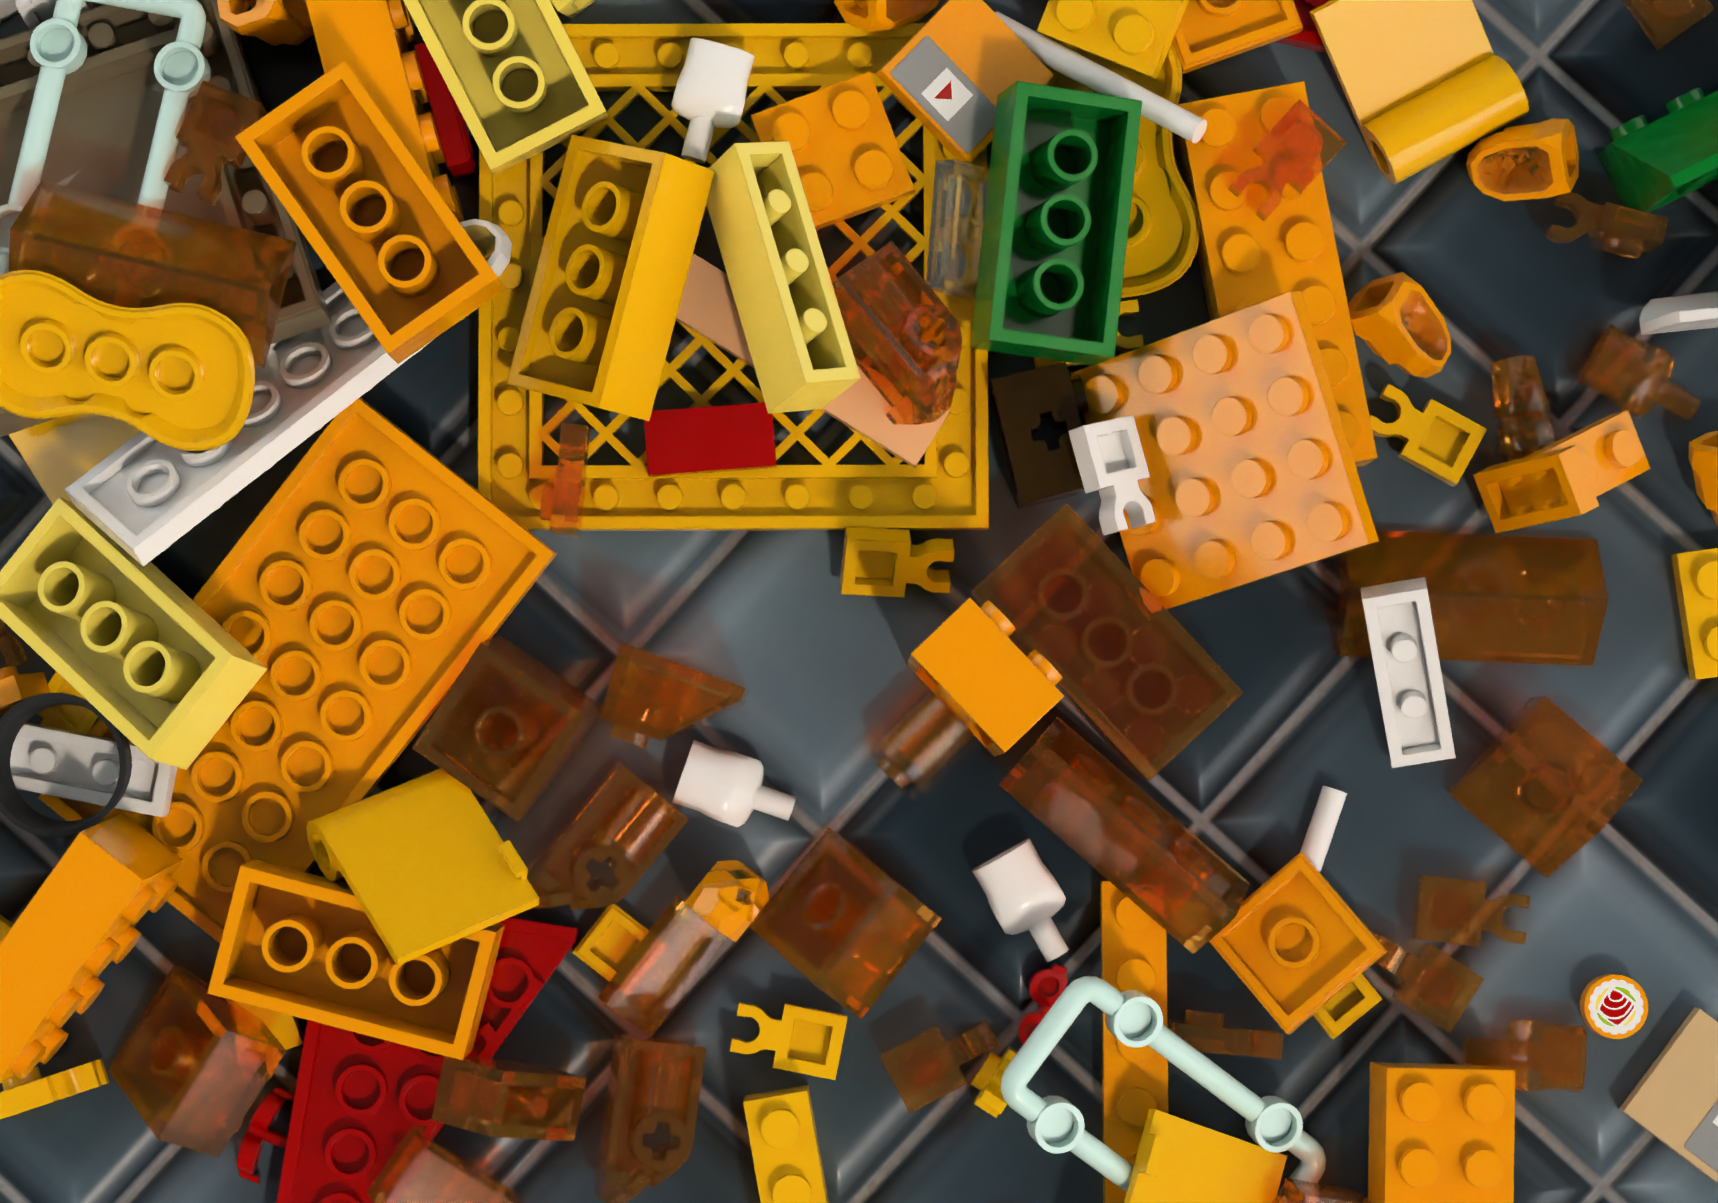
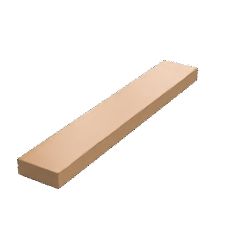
M693 253L676 320L754 368L727 274ZM853 352L860 379L821 410L916 468L948 417L949 411Z

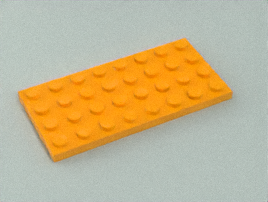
M361 397L333 418L193 598L197 605L268 669L188 769L177 768L169 816L158 817L113 808L97 824L124 813L184 859L171 876L178 882V885L167 902L220 943L240 866L256 859L308 873L316 863L307 837L306 826L308 821L368 797L558 553ZM101 719L97 721L88 733L89 735L114 739L109 728ZM41 794L38 797L66 821L85 819L105 808L102 805Z

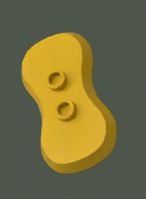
M1055 39V42L1178 105L1182 90V66L1173 42L1158 78L1154 79ZM1046 66L1054 75L1046 86L1097 93ZM1143 116L1140 117L1121 298L1152 293L1180 279L1193 262L1200 238V225L1195 202L1176 166L1172 132Z
M36 270L11 271L0 275L1 408L22 417L48 419L74 414H97L112 417L128 423L160 443L185 451L210 450L225 445L236 437L243 427L253 400L255 385L254 358L247 337L239 326L227 316L212 308L193 303H171L145 308L116 306L89 296L61 278Z

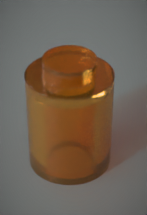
M929 690L875 744L883 753L875 763L902 790L910 782L921 790L972 739L974 734Z

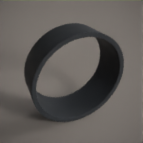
M64 693L39 694L17 703L0 718V812L14 825L39 836H71L96 825L119 803L131 777L132 756L127 737L87 700ZM63 704L80 705L94 712L112 733L120 760L117 786L108 804L95 815L76 821L51 819L31 808L17 791L10 767L13 743L23 725L38 712Z

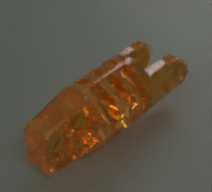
M1530 355L1513 356L1492 362L1491 374L1494 410L1492 412L1494 420H1501V427L1496 428L1497 438L1500 439L1501 444L1499 446L1500 455L1505 456L1508 461L1521 459L1556 442L1557 438L1553 433V418H1548L1545 413L1551 410L1550 400H1547L1535 357Z

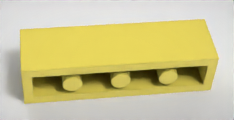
M790 142L734 143L708 168L715 172L706 205L767 412L772 414L823 409L860 379V374Z

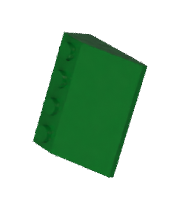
M1700 87L1693 89L1665 105L1669 112L1668 115L1648 124L1645 116L1641 115L1609 132L1613 142L1608 144L1597 156L1631 222L1718 180V91L1705 97Z

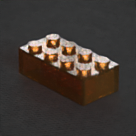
M1067 503L982 580L969 595L980 607L989 600L1008 618L1016 628L1008 638L1025 656L1036 649L1053 665L1063 677L1055 687L1142 782L1150 781L1244 693Z

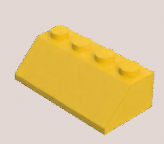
M571 135L507 384L646 421L650 420L711 188L714 170L664 152Z

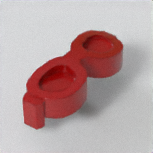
M1053 963L1049 968L1040 969L1032 975L1028 991L1031 998L1038 1003V1009L1034 1012L1026 1013L1019 1021L1017 1034L1023 1045L1066 988L1068 979L1065 966Z
M278 1086L265 1097L257 1108L238 1153L237 1169L239 1170L240 1177L260 1184L261 1176L256 1174L264 1141L282 1149L286 1148L287 1136L269 1128L285 1101H292L295 1093Z

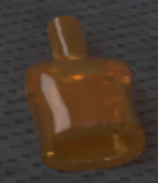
M1612 324L1601 335L1578 378V383L1601 394L1620 411L1628 410L1630 416L1635 418L1647 415L1657 403L1689 421L1701 402L1700 398L1669 381L1674 364L1671 354L1651 343L1630 336Z
M1513 1018L1507 1023L1503 1040L1465 1037L1463 1062L1500 1065L1515 1070V1090H1561L1579 1093L1583 1090L1587 1056V1032L1584 1025L1554 1024L1535 1019Z

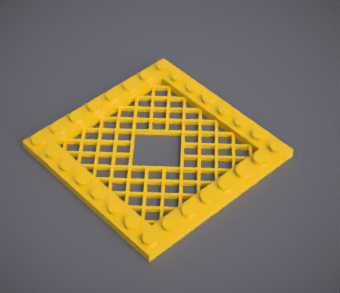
M850 23L562 24L596 92H625L607 110L609 118L590 127L582 137L595 139L608 127L625 145L648 149L671 127L685 140L688 129L678 120L680 115L675 113L673 109L669 111L650 92L675 91L678 78L685 64L691 38L721 43L744 50L755 56L747 82V91L753 92L745 99L741 118L765 95L777 106L787 102L777 91H817L870 71L882 103L892 95L916 118L896 137L899 149L923 126V172L901 152L909 175L916 181L913 184L915 194L897 200L893 205L889 203L879 207L884 214L861 236L844 220L833 224L852 245L828 268L833 288L853 306L843 317L845 328L861 314L885 338L865 360L874 364L893 346L917 370L904 384L913 389L924 378V396L949 411L948 417L924 453V464H918L916 468L909 464H901L903 460L896 456L892 458L882 447L850 427L848 428L854 434L828 458L804 434L825 413L821 409L813 410L798 426L784 413H773V417L790 433L775 448L776 461L798 441L821 465H777V468L658 477L648 476L646 451L637 459L613 435L630 416L618 414L605 427L583 404L566 400L567 403L544 425V394L509 385L507 380L545 238V191L555 200L557 188L551 182L562 172L567 151L546 172L545 151L495 176L479 149V220L489 221L498 225L508 235L512 243L510 262L499 277L506 289L479 307V492L529 531L845 530L846 526L904 530L989 529L988 351L970 348L987 195V146L969 164L963 166L875 75L925 23H910L893 30L870 32L850 25ZM640 96L662 119L637 143L614 119L635 98ZM740 119L739 125L735 126V128L749 142H759L756 133ZM716 128L713 132L709 150L731 128ZM570 138L560 142L567 150ZM708 151L706 162L711 166L718 159ZM684 159V160H686V161H689V162H692V163H695V164L697 163V162H695V161H691V160H688V159ZM922 189L923 235L899 213ZM707 205L702 220L709 214ZM891 220L916 243L893 268L868 245ZM859 252L867 257L885 275L861 300L836 276ZM922 252L924 299L900 276ZM891 283L916 306L893 331L868 308ZM923 315L924 362L900 339ZM677 321L694 340L670 364L665 360L658 390L671 378L694 401L689 408L712 406L709 402L734 378L758 403L764 402L761 390L741 372L747 365L745 362L737 359L732 363L711 341ZM701 347L726 370L702 395L677 372ZM576 410L599 434L573 459L550 434ZM607 441L630 465L583 464ZM862 441L885 465L837 464ZM544 443L566 465H544Z

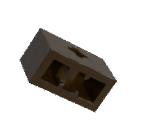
M1065 361L991 379L989 391L1018 509L1084 494V487L1068 431L1082 426L1079 414L1088 412V402L1081 376L1070 377ZM1048 418L1052 428H1062L1065 433L1056 442L1055 450L1048 451L1044 440L1034 441L1031 436L1038 431L1040 420Z

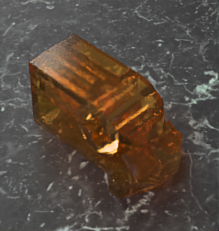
M891 241L838 277L832 285L856 364L892 407L886 414L893 425L936 422L951 408L962 348L960 326L949 309L893 241Z
M619 760L540 857H536L528 867L527 879L539 897V905L533 907V909L568 904L570 910L599 908L618 903L631 891L687 823L689 818L676 805ZM608 857H611L609 865L614 873L613 877L609 881L597 877L592 883L588 882L591 875L586 867L587 862L593 858L597 862L602 863Z
M615 1032L598 1159L596 1158L594 1170L595 1191L599 1199L606 1203H627L636 1197L648 1184L654 1188L675 1173L689 1158L694 1142L706 1047L693 1041ZM661 1122L662 1128L672 1136L670 1142L659 1143L657 1153H653L652 1148L642 1138L644 1133H654L657 1123Z

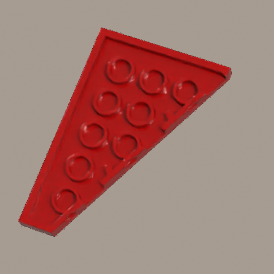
M510 917L498 922L505 924L474 1047L463 1061L307 1020L276 1203H388L577 941L579 927Z

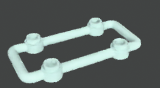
M56 0L52 19L40 23L30 38L31 53L41 67L8 204L0 206V275L11 271H19L21 260L32 256L40 248L43 241L44 230L40 220L33 214L65 76L80 68L87 57L86 40L77 29L83 3L89 1L180 18L176 42L164 46L158 52L154 61V74L158 82L164 87V93L132 228L119 233L110 247L111 263L115 270L121 274L116 297L112 303L102 301L121 307L140 308L146 283L156 280L163 273L167 265V251L164 244L157 238L189 98L200 94L207 87L210 80V65L200 51L206 29V14L198 0Z
M1096 976L1078 978L1064 989L1006 1067L1001 1077L1000 1089L1004 1101L1011 1109L1027 1120L1026 1126L1029 1135L1039 1146L1047 1152L1054 1154L1072 1152L1127 1193L1134 1165L1084 1129L1085 1123L1081 1112L1067 1099L1060 1096L1041 1098L1027 1087L1028 1082L1086 1004L1091 1002L1105 1013L1107 1029L1115 1038L1129 1047L1139 1048L1148 1045L1246 1119L1245 1127L1248 1135L1263 1149L1273 1153L1288 1150L1300 1159L1299 1165L1278 1192L1275 1203H1303L1325 1171L1326 1156L1324 1149L1315 1138L1303 1130L1301 1114L1294 1106L1278 1096L1260 1098L1166 1027L1163 1024L1161 1008L1144 993L1137 990L1120 992L1107 981Z

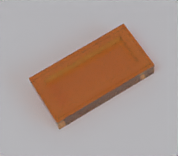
M677 895L598 998L607 1007L651 1037L728 937L702 919Z

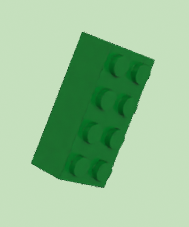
M1016 81L998 94L970 348L1092 366L1114 358L1142 108L1141 100Z

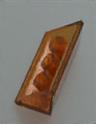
M41 181L10 228L9 272L20 270L45 272L65 280L99 301L121 307L145 308L171 303L204 305L227 316L239 326L249 341L253 353L254 366L265 368L297 243L290 239Z
M1376 530L1378 542L1341 553L1337 656L1372 658L1360 588L1425 577L1439 660L1592 667L1594 665L1609 600L1596 539Z
M1058 716L999 783L1000 787L1192 954H1195L1237 915L1251 883Z

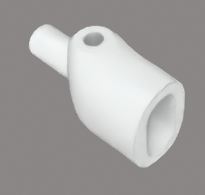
M690 39L685 64L678 78L671 102V107L675 113L690 120L681 157L705 163L714 128H733L739 125L746 99L747 82L755 58L753 54L705 39Z
M694 740L672 803L697 810L715 820L739 827L745 824L754 809L789 821L796 797L762 785L764 767L760 760L736 752L721 750Z
M1030 838L1014 845L972 870L985 892L990 907L1004 933L1015 935L1029 930L1047 962L1060 957L1069 950L1051 918L1064 906L1066 897L1054 876L1040 859Z

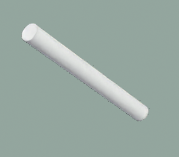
M998 11L995 12L1044 65L1099 94L1141 100V116L1194 144L1204 135L1207 128V121L1010 17Z

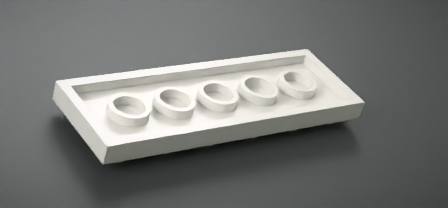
M336 281L323 291L332 324L252 351L255 366L253 400L247 419L236 437L225 445L210 450L185 451L160 443L140 431L68 486L65 491L77 509L136 561L145 566L212 512L219 509L226 501L258 476L270 469L276 462L313 433L320 430L336 415L371 390L391 372L421 351L423 347L399 364L387 354Z

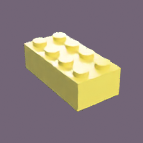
M403 0L487 165L495 176L570 138L571 135H576L609 118L550 0Z
M59 497L0 571V619L151 760L187 770L268 669L153 563L148 562L145 566H142L77 509L72 502Z

